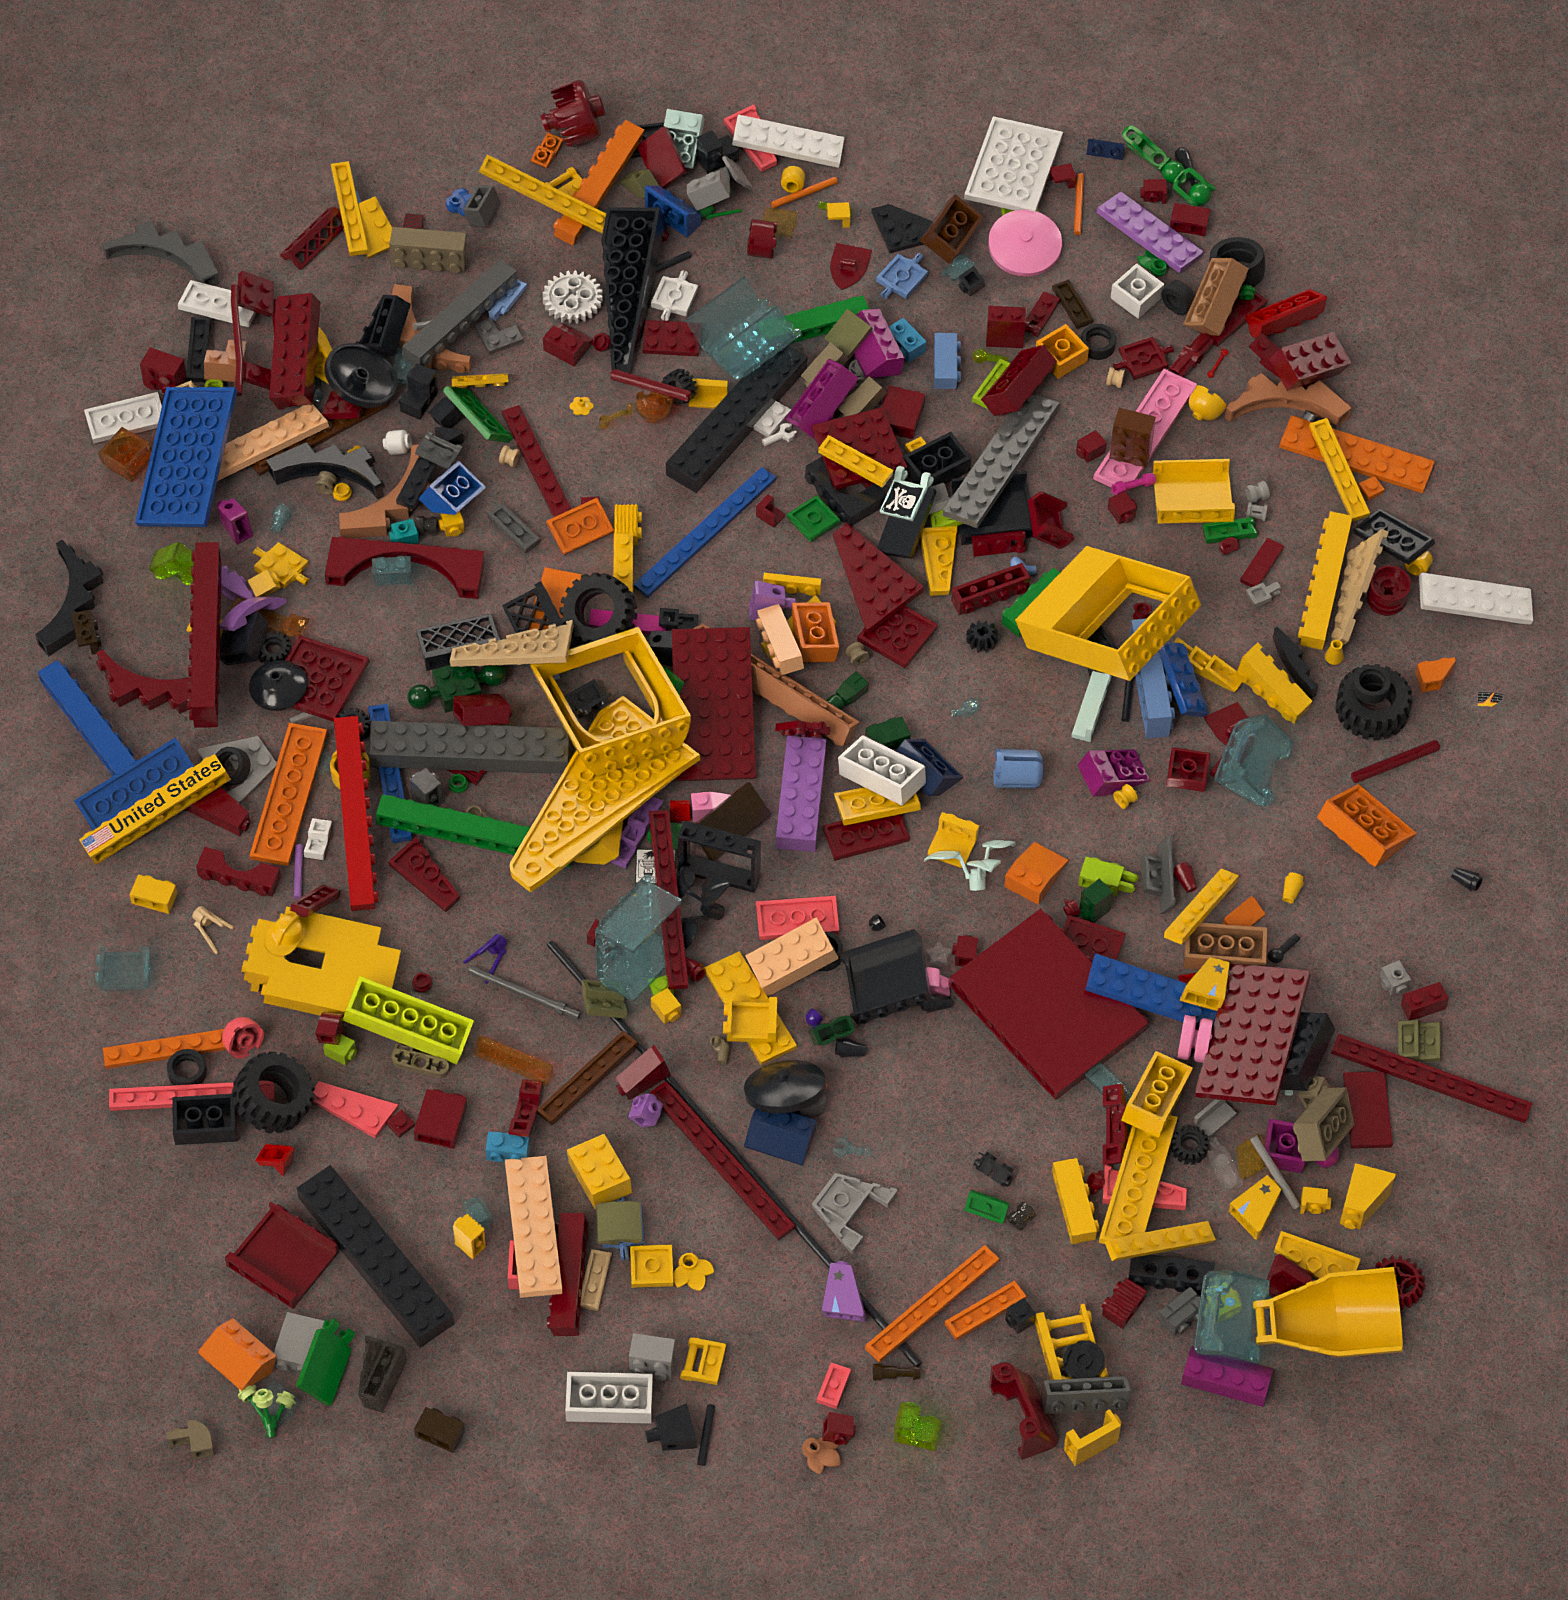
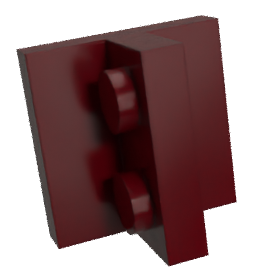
M1278 1254L1273 1260L1262 1291L1274 1298L1292 1289L1300 1288L1308 1282H1313L1312 1274L1281 1254Z

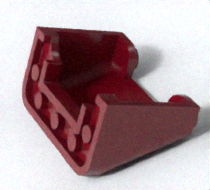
M1007 1362L991 1366L989 1388L992 1395L1000 1394L1006 1398V1401L1017 1398L1025 1416V1419L1019 1425L1022 1444L1017 1451L1021 1460L1053 1449L1057 1445L1058 1436L1049 1415L1044 1413L1041 1397L1031 1376Z

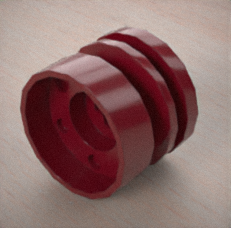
M1388 565L1378 568L1373 573L1366 596L1367 603L1372 611L1384 616H1391L1401 612L1406 605L1411 587L1410 577L1403 569L1397 566Z

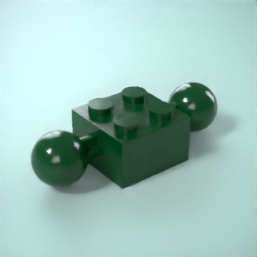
M485 665L482 672L475 674L472 666H444L432 670L434 687L428 688L422 684L414 685L408 691L407 699L413 708L424 709L430 705L432 699L439 697L445 713L453 711L454 696L480 695L482 693L479 684L486 683L489 686L501 685L506 678V669L503 665Z

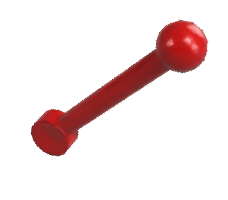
M1227 349L1221 350V356L1212 370L1207 373L1209 378L1214 377L1215 370L1224 356L1228 355Z

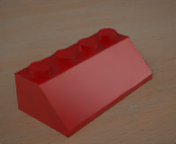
M1308 289L1245 315L1250 335L1256 338L1262 332L1268 338L1270 334L1281 333L1285 331V328L1298 326L1304 320L1317 318V315L1324 312L1327 296Z

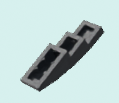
M1278 627L1274 628L1273 641L1283 664L1297 685L1312 699L1317 695L1318 685L1309 677L1311 668L1302 660L1303 651Z

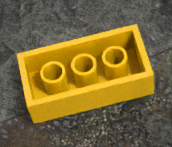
M1155 1051L1127 1103L1121 1121L1159 1138L1188 1083L1193 1067Z

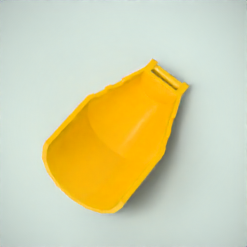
M1394 1267L1329 1273L1323 1278L1308 1282L1300 1288L1292 1289L1269 1300L1253 1302V1309L1256 1312L1257 1345L1280 1344L1337 1358L1403 1352L1400 1304ZM1264 1309H1270L1272 1335H1266Z

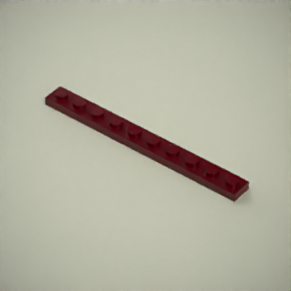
M669 810L649 811L648 817L667 987L669 990L688 989L689 984Z
M1338 1034L1331 1054L1380 1072L1384 1071V1073L1522 1123H1526L1533 1104L1342 1034Z
M667 1081L650 1092V1094L656 1096L658 1101L663 1103L662 1110L778 1241L795 1229V1225Z

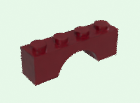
M204 847L196 865L197 874L203 880H215L224 886L233 885L242 891L251 890L260 896L268 895L273 897L281 879L279 867L262 862L248 871L234 870L226 864L224 852Z

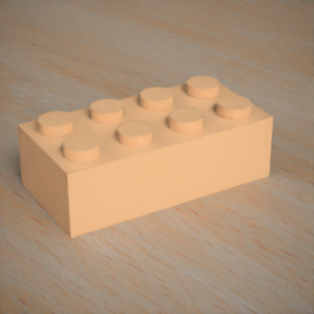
M817 917L745 955L767 996L782 990L839 959Z

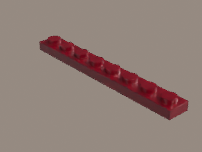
M517 405L503 410L502 416L552 516L556 517L571 510L520 406Z

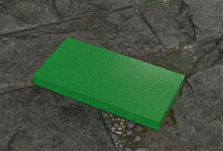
M451 386L444 388L443 392L487 440L509 443L513 439L510 433L469 389Z

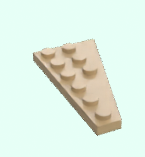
M1381 529L1366 541L1361 542L1360 545L1351 549L1347 554L1348 561L1344 570V582L1341 585L1342 592L1338 601V612L1335 616V628L1331 635L1332 641L1340 640L1344 645L1350 639L1356 622L1353 617L1361 609L1363 602L1360 601L1362 593H1366L1376 568L1374 561L1383 549L1380 546L1383 538H1387L1388 531Z
M573 620L566 621V625L556 627V624L549 625L548 629L541 631L532 629L506 635V639L496 641V638L489 639V643L482 645L473 643L452 648L450 657L451 667L567 662L574 627Z

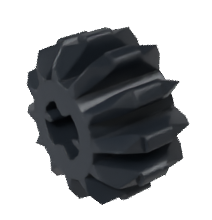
M978 620L977 625L971 623L970 628L966 631V642L970 644L971 650L977 648L979 653L983 649L987 653L988 648L993 650L995 644L998 643V629H995L994 623L988 625L987 620L984 623Z

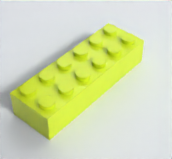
M359 976L342 1020L435 1057L443 1058L456 1065L474 1022L472 1019Z

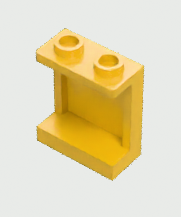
M728 996V1003H724V1016H728L727 1021H723V1033L727 1034V1041L776 1043L777 997H769V1003L733 1002L732 997Z
M1109 1409L1105 1412L1103 1427L1080 1439L1074 1429L1066 1433L1064 1451L1074 1466L1118 1442L1121 1428L1119 1417Z

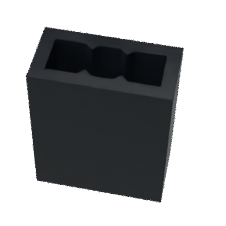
M253 612L245 616L246 625L234 631L223 630L220 639V660L225 665L229 666L258 660L269 624L259 612Z

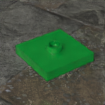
M817 495L787 514V519L810 543L840 524L839 517Z

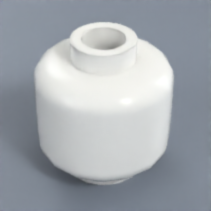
M405 430L389 431L386 434V438L383 439V447L390 455L406 454L412 445L411 435L407 434Z

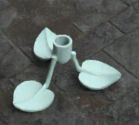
M993 840L983 843L982 847H987L984 860L967 862V865L977 867L976 869H971V873L968 872L960 852L938 851L927 856L924 862L929 859H958L965 872L966 879H969L970 890L986 889V870L992 872L1001 863V860L988 859L990 850L1007 846L1014 847L1016 842Z

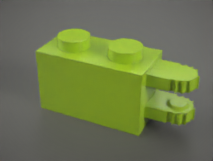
M1085 857L1078 886L1087 888L1100 878L1113 891L1112 895L1117 896L1118 890L1132 893L1135 887L1128 882L1136 883L1139 877L1134 873L1125 871L1124 867L1117 863H1108L1095 857Z

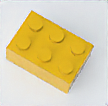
M605 1134L567 1149L569 1164L594 1209H596L597 1204L612 1202L632 1193L630 1177Z

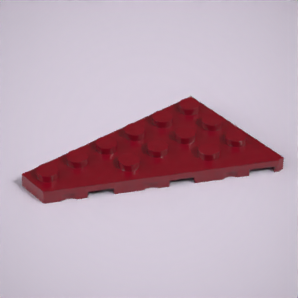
M848 523L833 533L843 568L864 623L865 631L868 634L924 592V586Z

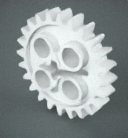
M576 270L573 274L567 271L566 275L560 272L559 278L553 276V281L548 280V286H544L543 305H545V310H549V315H554L555 320L561 317L562 323L566 319L569 324H571L572 320H575L578 324L579 319L585 322L586 316L592 318V313L597 314V308L601 309V303L603 302L602 290L600 289V284H596V279L591 280L590 274L584 277V272L577 275Z

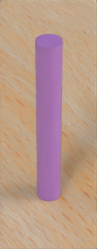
M301 844L295 845L294 899L302 897L303 845Z

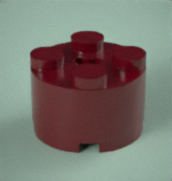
M751 219L747 244L748 256L773 259L778 222Z

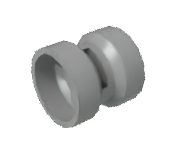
M1265 481L1258 482L1254 486H1245V495L1252 504L1257 503L1260 499L1267 500L1270 498V492Z

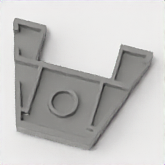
M258 736L197 750L202 760L216 754L221 748L227 746L241 749L247 753L251 762L248 777L243 781V784L227 792L240 805L276 768V761ZM231 755L227 760L236 772L238 758L236 755Z
M835 1173L813 1201L812 1208L847 1250L853 1254L863 1241V1236L847 1227L849 1222L868 1197L888 1207L898 1194V1190L891 1187L890 1189L880 1187V1184L861 1182V1179Z

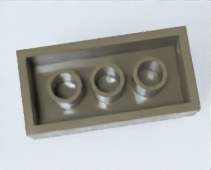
M392 227L389 244L391 266L400 269L404 267L416 270L429 269L436 272H465L468 256L466 233Z
M1346 1087L1323 1088L1294 1123L1293 1130L1295 1135H1297L1298 1152L1301 1154L1302 1161H1326L1355 1125Z

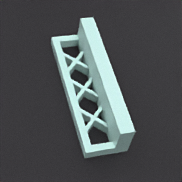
M1092 672L1072 732L1073 738L1091 742L1112 675Z

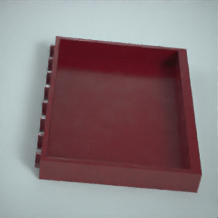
M1041 908L951 975L948 986L1055 1100L1144 1033L1148 1026L1145 1015L1141 1012L1139 1013L1134 1006L1085 990L1092 965L1091 958L1084 955L1077 943L1071 941L1066 936L1065 931L1053 922L1052 917L1048 913H1044Z

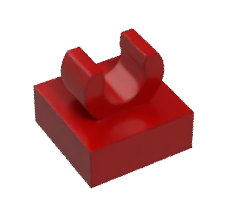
M670 800V822L690 821L689 800Z

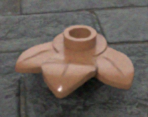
M822 1437L820 1439L808 1438L804 1441L802 1452L807 1457V1465L813 1472L821 1474L824 1466L839 1467L841 1465L840 1456L836 1451L839 1445L823 1441ZM810 1445L816 1447V1450H812Z

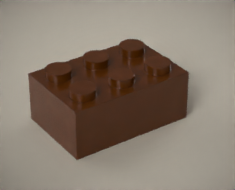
M954 194L945 203L920 241L949 263L958 255L983 216Z
M1119 408L1113 424L1109 458L1118 462L1122 461L1135 466L1146 467L1152 450L1156 417Z

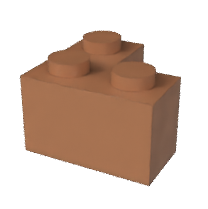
M228 340L225 352L216 350L206 351L204 379L235 382L234 340ZM242 341L243 361L246 362L247 341Z

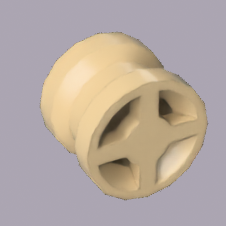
M1110 367L1106 385H1116L1117 388H1121L1125 370L1117 371Z
M505 445L501 450L499 463H507L510 467L514 468L519 460L520 450H513Z

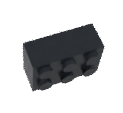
M952 432L903 456L907 465L908 477L913 483L919 485L924 472L930 473L931 477L934 478L931 485L934 486L940 483L946 484L971 470L972 458Z
M232 1094L172 1097L173 1138L175 1145L237 1142V1107L233 1103L235 1097Z

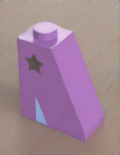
M844 1261L830 1263L822 1306L824 1316L866 1322V1314L852 1266Z

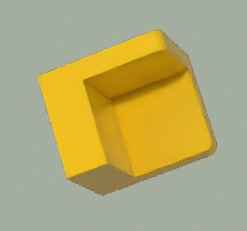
M849 202L827 203L828 220H842V227L849 228Z

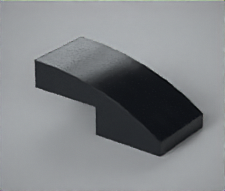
M660 608L659 627L672 631V629H693L698 626V614L679 613V609Z

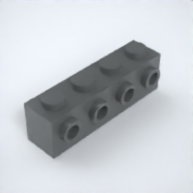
M1126 1376L1043 1380L1041 1403L1045 1414L1107 1411L1109 1409L1128 1410L1131 1390Z

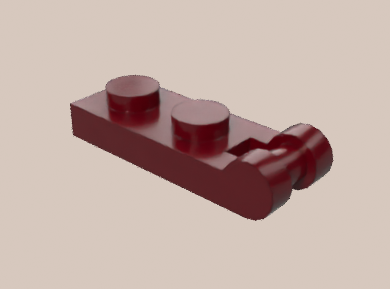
M1043 291L1025 320L1024 332L1029 331L1033 336L1038 337L1058 306L1060 298Z
M1024 531L972 536L973 556L1010 552L1023 553L1026 551V544L1024 543L1026 534ZM1011 540H1016V543L1011 544Z

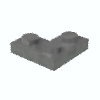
M492 318L474 324V328L489 355L523 343V337L516 325L498 331Z

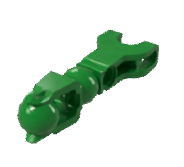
M1129 125L1124 128L1122 136L1128 149L1159 171L1167 182L1173 183L1174 191L1178 196L1191 206L1196 207L1205 205L1210 201L1211 191H1216L1214 185L1207 182L1193 168L1184 169L1180 162L1172 160L1170 157L1167 158L1166 154L1135 126ZM1130 131H1134V132H1135V133L1131 134L1129 137H1127V134H1128ZM1158 158H1164L1162 163H1155ZM1192 177L1199 183L1191 186L1188 195L1181 189V184L1185 183L1186 179Z

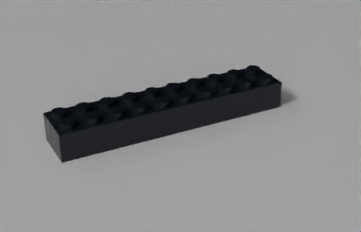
M777 339L666 462V475L697 493L754 430V425L774 402H779L807 369V356Z
M331 1165L296 1188L298 1199L329 1237L337 1242L338 1248L420 1348L454 1325L453 1313Z

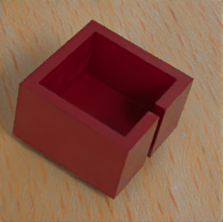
M152 347L148 349L140 363L143 385L150 390L160 389L165 394L166 387H176L187 382L183 358Z

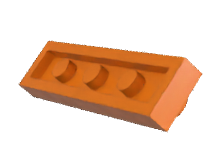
M1014 1280L945 1321L944 1325L957 1341L1005 1313L1007 1307L1023 1298L1026 1299V1295Z

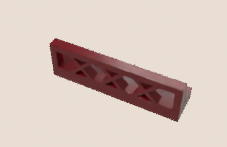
M336 206L327 208L279 254L282 259H290L299 270L302 269L344 228L343 223L339 227H332L335 216L342 223L341 213ZM322 228L328 229V237L326 239L320 238ZM310 240H316L315 250H308ZM298 252H304V260L301 263L294 256Z

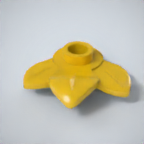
M685 1253L680 1257L679 1267L673 1273L674 1283L677 1288L688 1284L692 1289L701 1291L705 1286V1276L713 1274L714 1269L709 1261L698 1259L693 1253ZM690 1261L693 1265L686 1266L685 1263Z

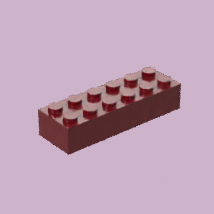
M313 293L277 296L269 399L277 408L313 405L321 302Z

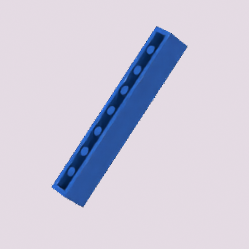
M57 660L38 671L39 680L112 776L138 761V759L135 760L132 757L133 754L128 746L124 747L120 735L111 730L112 726L109 721L101 717L102 714L99 708L90 703L89 695L80 690L81 687L78 681L70 677V672L65 665L62 666Z

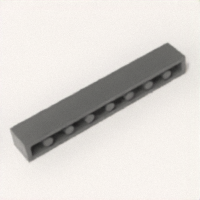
M502 260L497 261L403 346V359L413 366L416 363L422 366L428 365L432 358L440 354L449 343L454 342L456 337L461 332H465L472 322L477 321L483 312L489 310L493 303L501 299L510 288L515 287L517 284V270Z

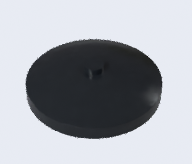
M357 343L339 345L330 352L325 361L324 373L329 385L335 393L351 404L365 408L379 407L386 404L396 391L397 376L392 365L382 354L368 346Z
M785 1060L765 1065L754 1071L744 1084V1093L748 1104L759 1111L767 1113H789L804 1109L817 1102L826 1090L824 1072L815 1064L800 1060Z

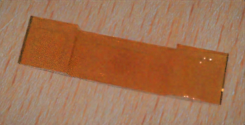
M236 596L229 612L246 599ZM264 609L255 611L259 612L269 622L267 632L273 630L274 634H276V631H280V635L284 633L286 636H302L309 622L308 618L292 613L287 617Z

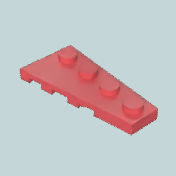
M752 105L724 118L723 124L734 136L738 114L760 119L756 112L755 105ZM743 148L761 172L777 165L775 154Z
M319 1081L313 1091L315 1098L312 1103L375 1139L386 1125V1121L398 1109V1104Z
M1108 1165L1104 1166L1103 1204H1110L1119 1171L1113 1170ZM1160 1181L1153 1208L1185 1210L1187 1189Z

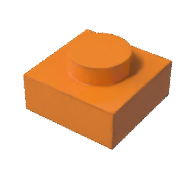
M1375 476L1358 484L1359 489L1367 500H1371L1385 491Z

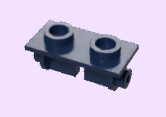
M1094 138L1088 139L1086 155L1122 160L1125 145L1121 142L1096 140Z

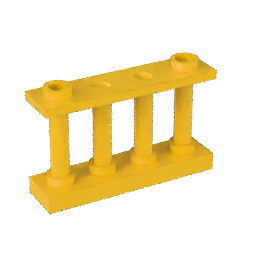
M1080 1304V1315L1055 1320L1046 1319L1044 1312L1036 1313L1035 1325L1050 1380L1071 1379L1070 1377L1061 1376L1060 1369L1064 1366L1063 1358L1056 1357L1054 1350H1057L1058 1347L1076 1344L1082 1340L1091 1341L1096 1344L1090 1325L1092 1323L1091 1312L1086 1310L1085 1304ZM1078 1323L1083 1324L1084 1334L1055 1339L1051 1338L1049 1333L1053 1328ZM1106 1367L1098 1378L1108 1377Z

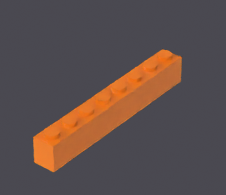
M627 120L622 125L619 124L617 126L614 138L608 140L605 152H600L597 164L591 166L588 178L582 180L580 190L578 192L575 191L572 197L598 209L636 150L637 145L643 139L644 129ZM563 214L562 218H558L554 223V236L568 244L574 245L586 225Z

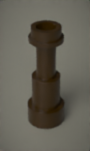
M873 1364V1381L896 1379V1377H913V1380L920 1379V1366L913 1365V1368H897L896 1366Z

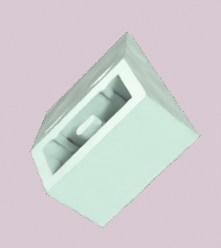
M667 109L664 126L668 127L684 166L693 169L697 156V137L702 135L705 119L701 114Z

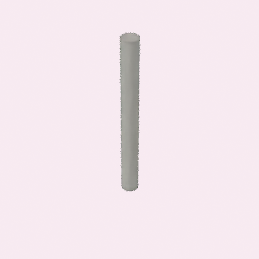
M1258 1136L1252 1137L1250 1141L1293 1209L1298 1208L1301 1204Z

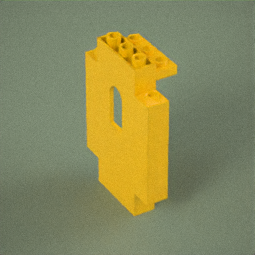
M286 906L285 914L281 913L280 917L287 914L295 916L296 913L290 911V907ZM314 913L309 917L299 916V919L306 926V934L297 947L325 953L322 968L318 969L288 962L284 956H275L266 949L264 939L275 922L258 918L257 925L252 926L250 937H253L252 943L248 942L246 954L249 957L248 961H243L241 972L245 973L244 980L251 983L250 991L259 992L260 984H263L261 995H264L263 1003L319 1016L322 1012L345 1014L359 976L389 988L393 987L401 950L378 945L381 927Z

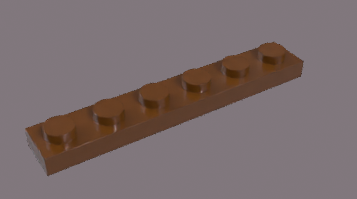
M623 1030L537 1109V1114L553 1125L636 1049L638 1042Z

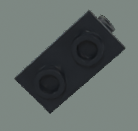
M979 1152L982 1155L981 1159L977 1158L973 1163L976 1166L975 1169L989 1176L992 1170L995 1171L991 1179L1002 1187H1008L1011 1184V1176L1017 1177L1012 1173L1013 1168L1005 1163L1002 1166L995 1162L997 1158L988 1152L985 1155Z

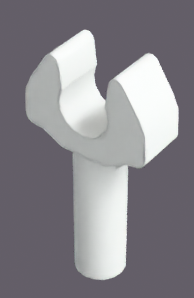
M781 424L780 431L762 439V443L764 446H767L781 439L788 442L793 441L797 431L786 433V431L792 429V424Z

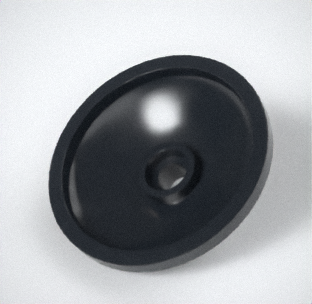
M286 660L271 661L260 666L251 676L249 681L250 696L263 709L271 711L285 710L296 705L304 697L308 685L307 678L303 669L293 662Z

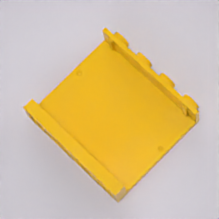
M1230 460L1153 461V474L1156 478L1154 492L1158 524L1234 522L1235 504L1232 503L1229 479Z

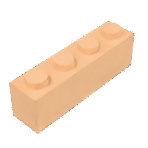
M776 604L757 610L758 619H755L758 630L763 631L761 635L764 643L768 642L767 649L769 655L774 656L772 660L775 669L779 668L781 675L804 669L801 652L780 605Z

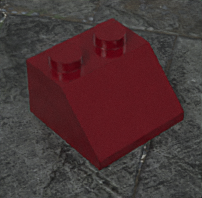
M565 324L553 325L543 337V351L575 367L593 345V339Z

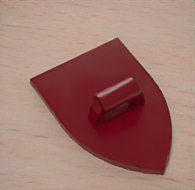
M836 243L830 270L834 282L841 290L854 285L862 278L866 272L872 250Z
M1238 702L1204 716L1205 721L1215 736L1225 746L1229 747L1233 744L1245 754L1250 755L1254 746V729Z

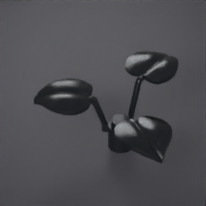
M682 866L676 873L679 899L684 897L687 892L701 901L700 910L703 913V916H691L690 919L686 917L681 919L684 949L686 951L698 933V924L695 920L704 919L708 921L709 918L720 920L723 917L725 908L723 905L715 903V901L731 884L718 874H710L702 884V894L700 897L689 889L695 882L693 870L687 866Z

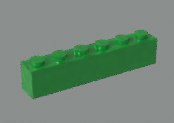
M863 295L852 297L847 300L833 302L832 304L817 306L813 309L802 310L794 314L783 315L775 319L764 320L758 323L757 334L765 351L777 339L785 344H791L828 334L847 309L856 315L861 310H868L869 307Z

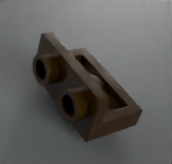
M91 610L72 613L78 647L90 645L92 655L96 654L99 651L98 647L102 646L100 634H95V631L99 630L97 619H92Z

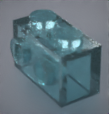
M410 556L373 558L372 576L374 587L412 585Z

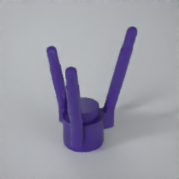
M495 934L486 944L466 958L463 963H468L477 955H481L487 950L493 955L497 953L498 956L489 971L490 974H493L502 956L507 952L505 949L507 946L506 939L500 934Z

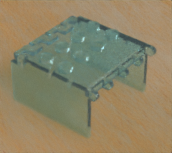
M745 276L685 320L699 345L703 347V350L734 380L740 377L744 378L753 370L759 368L764 362L775 356L776 353L801 335V330L798 328L792 331L794 324L791 321H786L785 316L777 305L766 308L769 305V301L767 299H762L761 301L758 299Z
M645 874L625 896H622L616 906L607 911L605 917L598 923V927L595 929L596 978L602 980L601 984L632 1002L664 971L665 960L662 937L653 932L682 902L678 897L651 883L652 876L650 874Z

